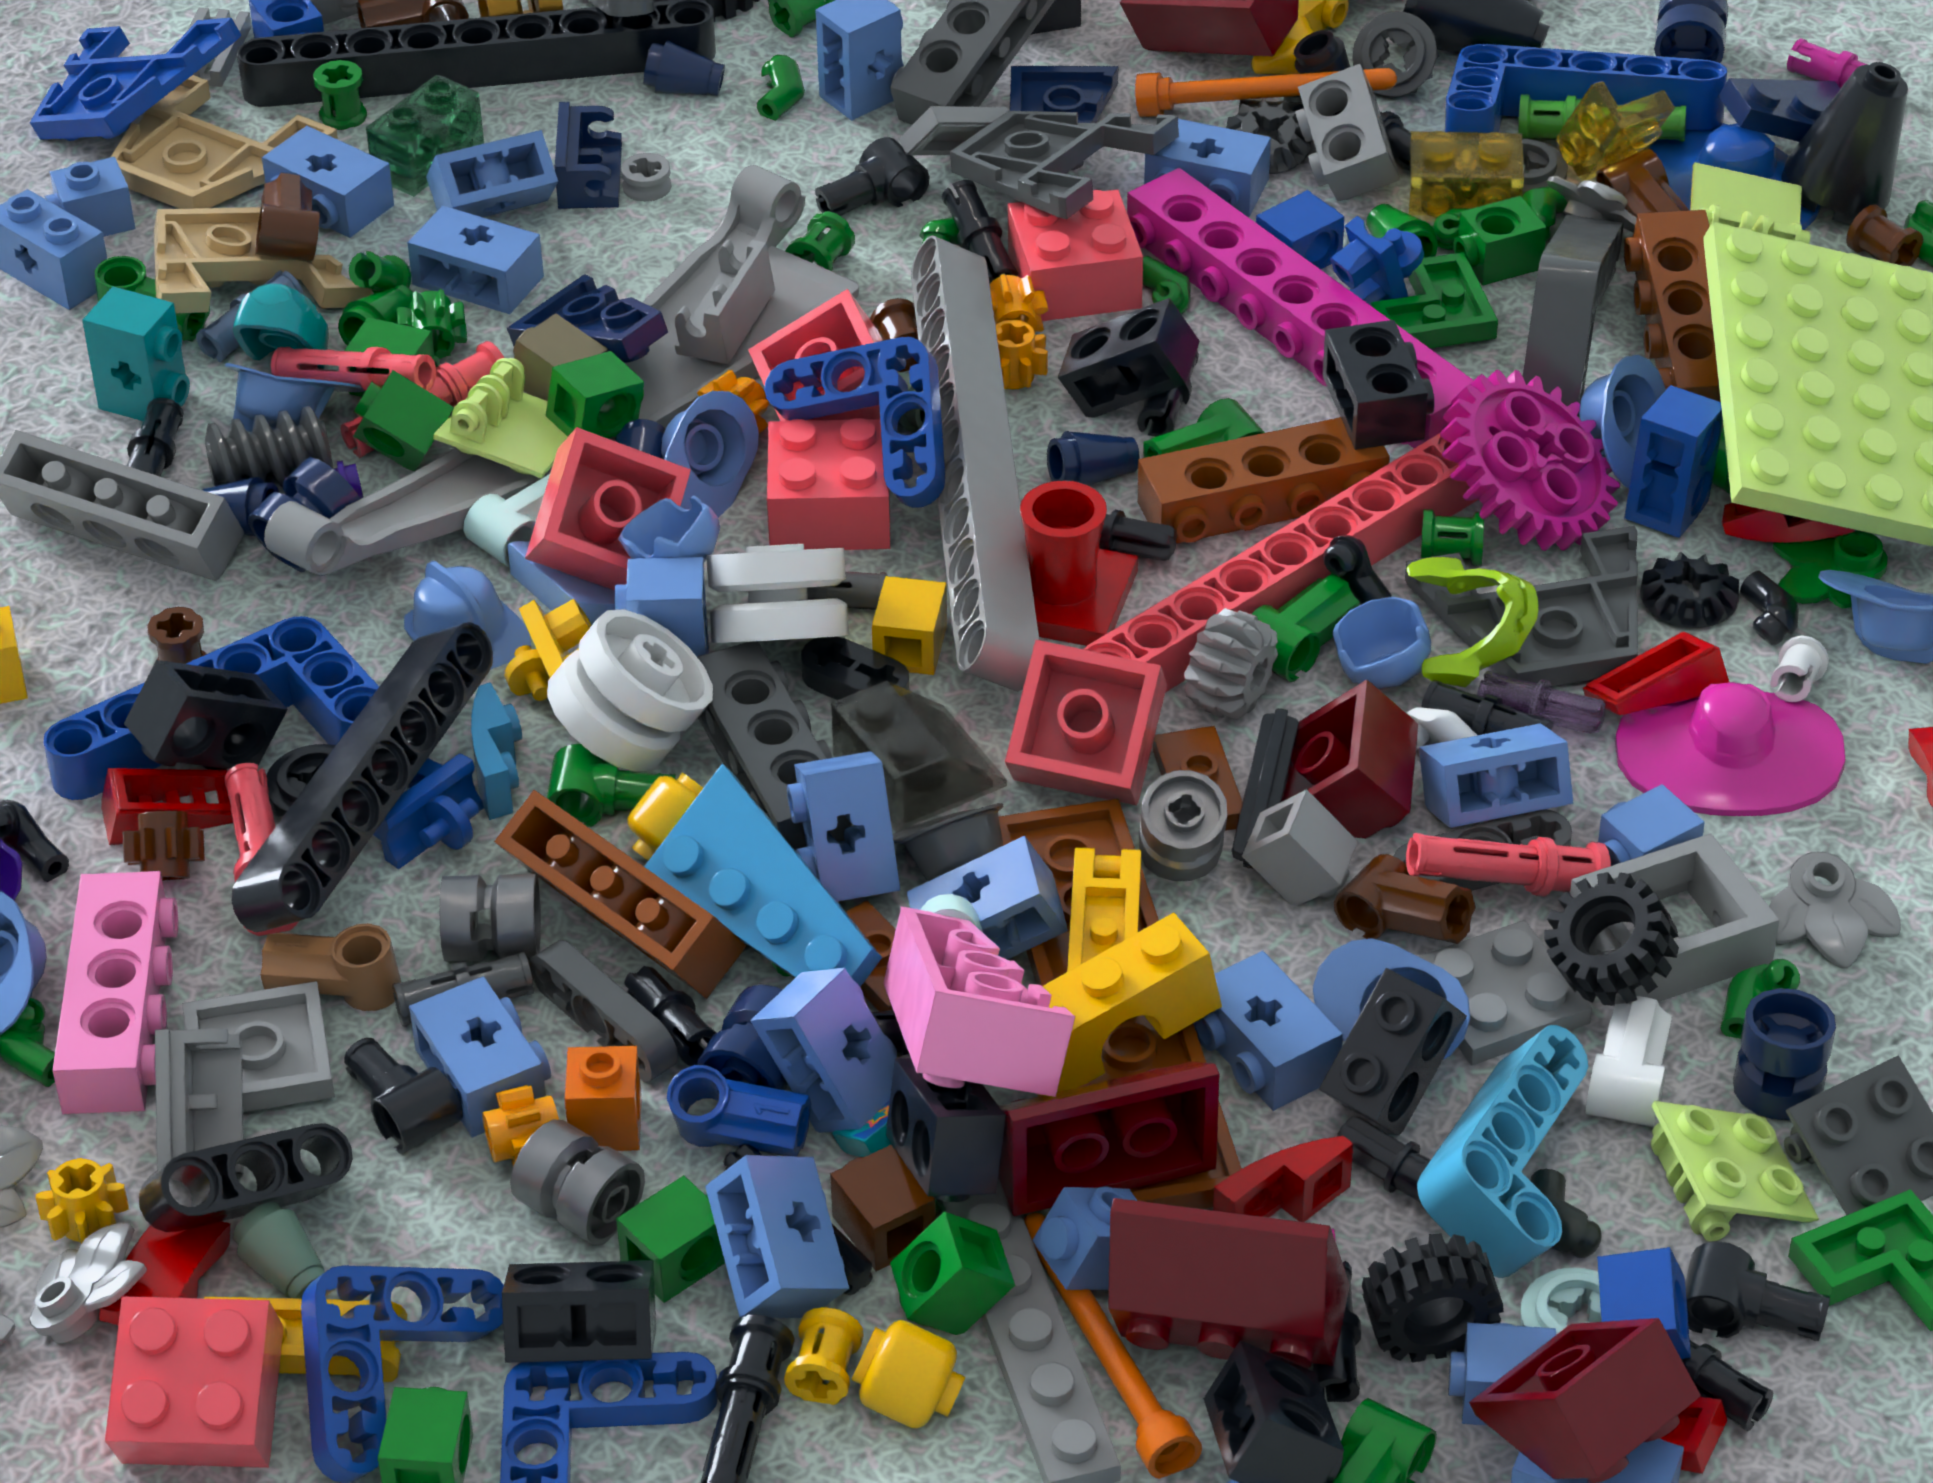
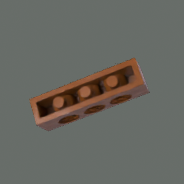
M1706 210L1638 213L1633 237L1626 238L1624 242V262L1626 271L1635 272L1637 281H1635L1633 292L1635 312L1637 315H1645L1646 319L1643 332L1645 356L1647 359H1655L1656 368L1660 372L1666 389L1672 385L1721 402L1703 240L1710 227Z
M1339 417L1138 459L1137 502L1147 522L1169 525L1176 529V544L1182 542L1192 543L1210 536L1239 530L1248 531L1262 525L1300 518L1388 465L1390 455L1384 446L1355 450L1342 419Z
M536 790L532 791L494 841L529 872L537 874L538 878L706 999L747 947L744 942L715 916Z

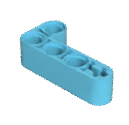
M1548 1025L1497 1064L1421 1173L1417 1183L1419 1199L1430 1217L1450 1237L1453 1234L1464 1236L1467 1245L1472 1241L1478 1243L1481 1246L1482 1252L1487 1254L1493 1275L1498 1278L1509 1277L1559 1242L1562 1235V1224L1557 1210L1549 1199L1521 1172L1587 1073L1588 1058L1583 1045L1574 1034L1558 1025Z

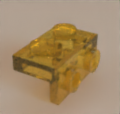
M1603 81L1592 84L1557 135L1561 155L1564 161L1573 167L1575 173L1582 181L1594 178L1599 169L1643 151L1649 144L1657 140L1663 133L1661 127L1675 107L1664 90L1618 106Z
M1411 131L1409 147V215H1428L1437 218L1454 208H1476L1517 196L1522 197L1524 184L1522 134Z

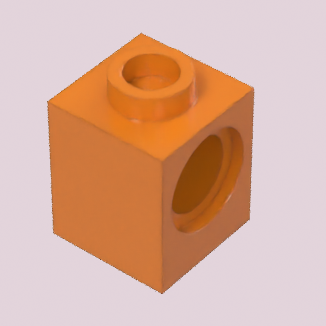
M637 1046L568 1047L564 1098L567 1123L592 1136L598 1143V1146H609L616 1151L640 1150L642 1094Z

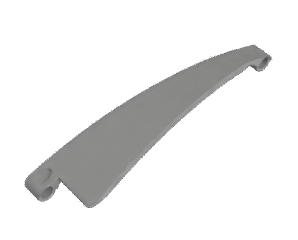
M757 165L745 167L734 181L727 213L714 235L695 249L643 301V303L661 311L668 333L649 346L650 351L647 355L636 361L625 363L644 381V397L640 407L639 419L655 421L666 429V426L678 413L687 410L699 397L697 394L698 390L712 380L719 378L728 370H733L737 379L740 377L753 379L758 377L759 373L750 356L749 348L846 289L851 292L855 299L858 297L859 285L857 282L776 247L797 223L805 206L806 196L801 195V190L797 183ZM726 240L732 242L734 246L733 254L742 263L746 261L747 246L751 240L766 242L775 292L729 364L676 354L674 345L678 341L675 328V317L683 306H687L691 313V318L721 272L718 252ZM454 448L408 476L349 504L330 519L297 502L288 501L280 505L273 512L265 529L264 541L267 549L317 576H325L372 556L464 528V520L469 509L481 497L488 494H498L506 500L541 478L515 472L506 465L478 455L466 454ZM551 467L550 470L544 475V477H545L546 475H548V474L551 473L552 467Z

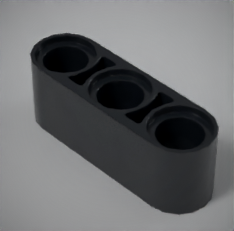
M319 1123L184 1153L171 1159L142 1184L139 1193V1208L145 1220L154 1228L164 1232H180L245 1216L252 1209L267 1202H277L281 1207L304 1202L320 1195L343 1179L350 1170L353 1160L352 1147L347 1137L338 1128L326 1123ZM301 1149L311 1152L317 1158L321 1168L320 1176L310 1173L304 1167L301 1161ZM236 1164L243 1165L253 1172L257 1183L256 1191L246 1189L239 1183L235 1171ZM170 1179L180 1181L188 1188L192 1198L191 1207L181 1205L173 1198L169 1189Z

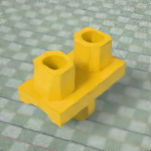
M535 599L519 608L536 649H531L527 645L518 647L514 652L515 657L505 669L504 676L510 691L515 695L522 696L531 693L537 701H543L548 698L549 679L564 660L573 653L569 654L568 650L578 645L592 626L587 615L575 599L568 601L547 614L544 613Z

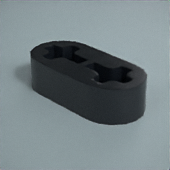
M838 636L812 639L805 644L801 651L802 679L806 686L816 692L873 715H890L899 712L906 707L910 700L909 671L904 664L896 659Z

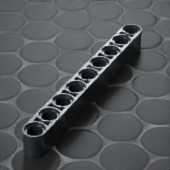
M667 0L654 2L655 10L651 13L628 17L610 16L597 7L261 37L243 43L237 50V60L244 100L258 107L322 102V95L315 87L313 74L322 64L336 60L350 61L356 63L361 68L363 81L361 86L358 87L360 98L638 73L645 71L651 44L665 45L667 40L713 60L716 54L714 12L711 5L703 0Z

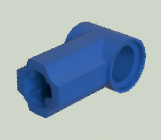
M693 1065L682 1069L673 1077L667 1091V1101L680 1136L690 1144L698 1147H712L719 1144L740 1147L742 1144L753 1146L758 1151L783 1156H798L800 1150L804 1148L809 1130V1117L812 1105L809 1095L728 1080L717 1069L707 1065ZM701 1099H714L718 1101L712 1111L702 1116L687 1113L690 1106Z

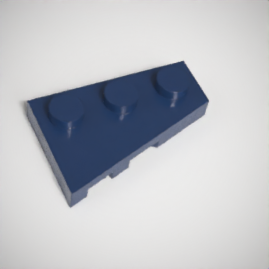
M1011 66L1010 111L1078 112V123H1096L1118 85L1119 66Z
M1729 78L1718 97L1740 127L1800 142L1838 93L1840 87L1835 81Z
M586 274L507 327L514 346L516 340L526 329L536 327L554 314H558L606 347L608 351H612L624 363L636 361L647 355L650 351L649 346L668 333L661 311L632 297L620 300L616 290L608 285L597 289L594 279Z

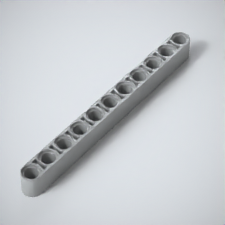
M931 235L922 243L915 256L911 269V282L918 340L922 342L936 359L938 366L946 478L944 489L937 500L957 665L960 670L1018 692L1023 690L1035 640H1039L1024 526L1020 514V497L987 262L985 257Z

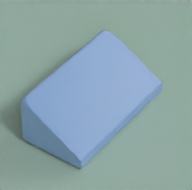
M514 541L508 544L510 574L551 611L575 599L587 615L591 625H593L607 610H615V590L525 559L530 541Z

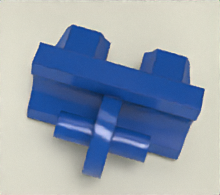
M1356 216L1344 225L1349 244L1330 258L1333 271L1338 278L1350 287L1349 290L1370 306L1371 302L1409 297L1403 278L1409 277L1412 271L1422 263L1424 257L1423 246L1417 235L1393 228L1388 230L1384 237L1376 238L1367 232L1365 222L1359 216Z
M459 753L444 765L427 758L409 783V789L402 793L373 834L381 841L384 857L387 862L400 869L440 840L449 848L455 850L461 849L473 839V828L470 819L484 809L483 802L473 784L472 774L475 766L471 758Z

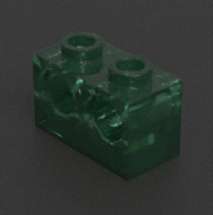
M435 75L366 127L369 154L389 163L393 188L414 197L429 186L426 176L436 155L484 144L479 92L440 75Z

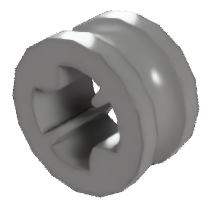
M639 153L627 158L621 166V174L624 180L622 187L627 197L636 201L647 202L663 198L670 192L672 187L671 179L669 178L671 174L670 163L665 157L655 153Z

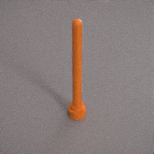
M1390 68L1363 69L1373 91L1389 90L1397 83V75ZM1339 71L1173 82L1171 77L1163 78L1160 72L1137 74L1135 82L1136 106L1140 117H1153L1158 114L1164 115V110H1173L1174 104L1300 96L1299 86Z
M1031 1213L1024 1218L1032 1240L1046 1218L1041 1213ZM1034 1244L1042 1266L1137 1422L1136 1451L1149 1473L1153 1477L1160 1479L1192 1467L1201 1455L1202 1444L1189 1422L1184 1417L1175 1415L1172 1411L1163 1410L1092 1291L1089 1289L1066 1290Z

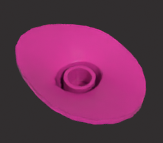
M1735 682L1710 684L1701 692L1700 697L1624 714L1621 717L1615 738L1618 767L1633 787L1645 793L1663 784L1693 812L1718 816H1765L1792 812L1815 804L1836 788L1845 768L1846 760L1843 734L1834 719L1819 706L1805 700L1793 703L1778 698L1775 693L1764 692L1752 684Z

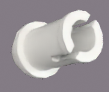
M1797 636L1784 643L1779 652V666L1773 672L1770 681L1771 688L1778 686L1781 682L1775 695L1787 702L1801 701L1807 697L1812 688V683L1823 677L1828 668L1829 657L1825 647L1818 640L1808 636Z

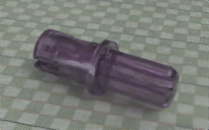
M1491 671L1485 672L1483 675L1484 680L1480 682L1477 695L1484 698L1487 694L1501 697L1504 705L1531 715L1553 720L1554 726L1588 734L1597 733L1602 728L1606 704L1600 699L1552 689L1551 681L1541 679L1538 683L1510 678Z

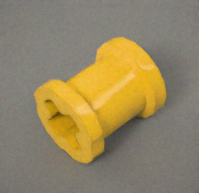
M828 1307L813 1308L804 1313L800 1320L798 1332L802 1343L797 1358L786 1368L784 1381L790 1393L803 1400L835 1405L848 1394L850 1377L846 1371L851 1355L856 1353L862 1345L864 1337L863 1328L858 1320L849 1313ZM820 1329H825L824 1334L818 1333ZM824 1380H830L828 1384H823Z

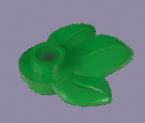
M1855 530V532L1840 535L1836 538L1832 537L1813 541L1773 542L1775 552L1793 566L1778 585L1792 595L1797 603L1801 604L1818 603L1829 598L1839 608L1852 607L1851 595L1823 583L1818 578L1820 571H1845L1880 579L1887 570L1888 556L1883 549L1881 540L1877 536L1864 531Z

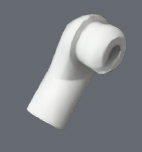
M1416 707L1406 712L1418 723L1416 751L1427 742L1436 744L1477 736L1457 714L1449 710Z

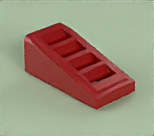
M1683 631L1586 684L1583 687V692L1587 700L1620 716L1700 697L1701 692L1710 684L1728 683L1729 679L1720 648Z
M108 768L101 799V808L109 845L123 844V831H138V814L155 811L187 812L188 828L200 827V829L233 823L230 798L224 780L229 770ZM216 791L219 803H207L205 792ZM189 796L191 803H181L180 797Z

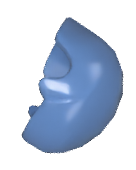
M697 496L690 498L691 509H683L671 499L665 498L633 518L624 527L618 540L631 559L703 557L705 562L707 555H711L715 549L720 531L719 519L714 511Z
M1397 597L1370 600L1350 610L1333 629L1339 661L1344 673L1353 683L1360 684L1368 680L1378 689L1401 686L1421 673L1422 663L1431 653V638L1419 606L1411 600Z

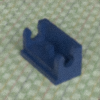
M559 102L554 165L558 179L556 185L558 209L619 207L622 133L607 130L595 132L589 128V125L594 121H613L614 111L605 106H570V102Z

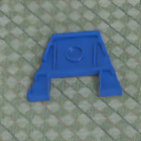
M232 18L197 20L166 54L118 57L130 44L120 26L86 29L79 39L84 48L79 57L77 53L69 55L63 65L69 74L63 85L61 86L59 82L51 85L29 123L40 140L66 139L73 141L83 137L101 136L104 139L114 138L126 131L131 122L236 42L242 35Z

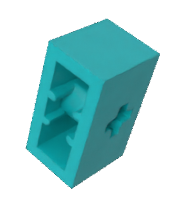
M112 286L82 319L98 408L144 421L148 403L153 399L168 398L174 400L182 407L189 394L190 381L185 373L181 349L182 334L178 329L174 303Z

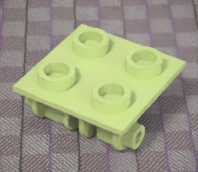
M1696 162L1693 164L1690 210H1706L1709 225L1712 222L1794 241H1802L1807 244L1810 243V231L1802 230L1800 224L1802 186Z
M502 358L492 365L490 375L480 378L476 385L470 389L467 398L460 401L454 407L452 415L434 433L433 439L454 446L463 453L478 455L506 465L515 472L533 475L542 479L553 466L557 450L567 439V436L545 416L547 401L523 392L525 370L522 363L514 358Z
M1660 1101L1652 1103L1651 1106L1659 1123L1652 1130L1653 1138L1650 1145L1666 1172V1178L1670 1186L1674 1188L1673 1192L1680 1203H1686L1683 1208L1689 1218V1225L1695 1234H1702L1707 1241H1717L1724 1238L1730 1231L1729 1222L1736 1213L1807 1223L1819 1220L1804 1191L1800 1178L1795 1174L1777 1140L1775 1130L1768 1123L1766 1117L1751 1113L1743 1114L1702 1108L1696 1105L1688 1106Z

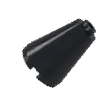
M1407 0L1403 12L1419 17L1428 25L1435 34L1437 49L1459 53L1463 48L1475 44L1542 48L1550 26L1541 23L1544 12L1527 0Z
M1874 62L1870 65L1857 67L1787 157L1781 181L1802 186L1801 205L1815 212L1819 204L1835 211L1832 220L1852 223L1855 217L1869 205L1876 204L1882 209L1888 206L1891 198L1908 94V86L1901 77V73L1895 67L1883 62Z

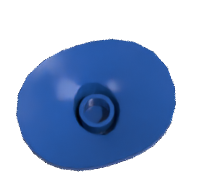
M1722 123L1721 126L1709 130L1686 129L1685 141L1656 139L1648 148L1653 150L1661 160L1668 177L1669 186L1689 210L1691 205L1692 172L1695 162L1781 181L1785 161L1788 157L1786 153L1775 147V142L1765 133L1742 128L1738 123L1730 125ZM1801 205L1800 224L1802 230H1805L1816 219L1821 210V205H1817L1815 212Z

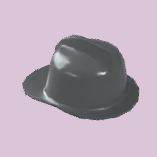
M997 803L979 809L937 817L894 833L893 841L894 843L905 845L923 876L930 881L1003 846L998 811L1004 806L1003 803Z

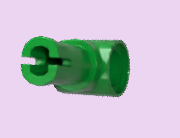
M570 744L561 748L554 755L547 799L578 821L584 822V825L587 827H592L601 820L602 815L614 816L615 810L632 811L658 777L671 776L676 779V774H651L619 770V767L609 764V762L594 755L582 744Z

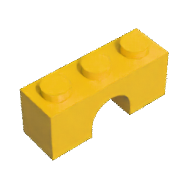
M1174 912L1042 986L1052 995L1049 1008H1053V1006L1065 1007L1075 1016L1057 1092L1077 1088L1105 1074L1101 1057L1103 1045L1111 1032L1126 1020L1144 1015L1160 1036L1166 1039L1222 1007L1210 953Z

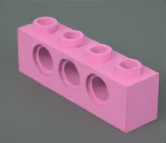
M161 871L80 875L53 1064V1075L62 1114L145 1111L148 1086L156 1085L154 1035L155 1030L167 1028L166 1000L164 994H159L160 986H170L173 977L172 952L169 945L165 946L166 938L177 937L178 934L176 898L165 897Z

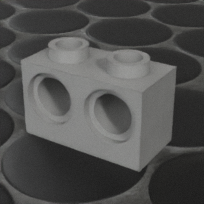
M1361 64L1298 87L1304 108L1295 111L1305 141L1314 140L1317 152L1308 155L1319 187L1328 184L1336 200L1342 201L1400 180L1374 91ZM1342 111L1341 113H1339V114H1337V115H1335V116H1332V115L1335 114L1336 112ZM1357 154L1352 159L1344 161L1349 156Z

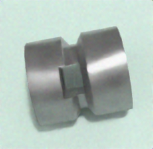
M1192 770L1172 771L1158 777L1148 787L1141 808L1139 850H1142L1141 857L1146 867L1155 875L1171 881H1192L1206 876L1217 865L1223 849L1224 832L1227 822V801L1220 787L1207 775Z
M537 874L499 875L493 885H487L481 875L442 876L439 916L441 948L444 961L483 960L489 950H495L500 959L520 952H524L527 959H530L540 952L541 901ZM491 909V925L478 923V911Z
M553 1119L538 1128L520 1150L513 1166L510 1185L511 1193L518 1201L545 1217L557 1218V1221L564 1228L589 1243L603 1245L617 1232L616 1218L639 1204L644 1190L645 1175L642 1167L635 1161L609 1146H598V1143L592 1136L566 1121Z

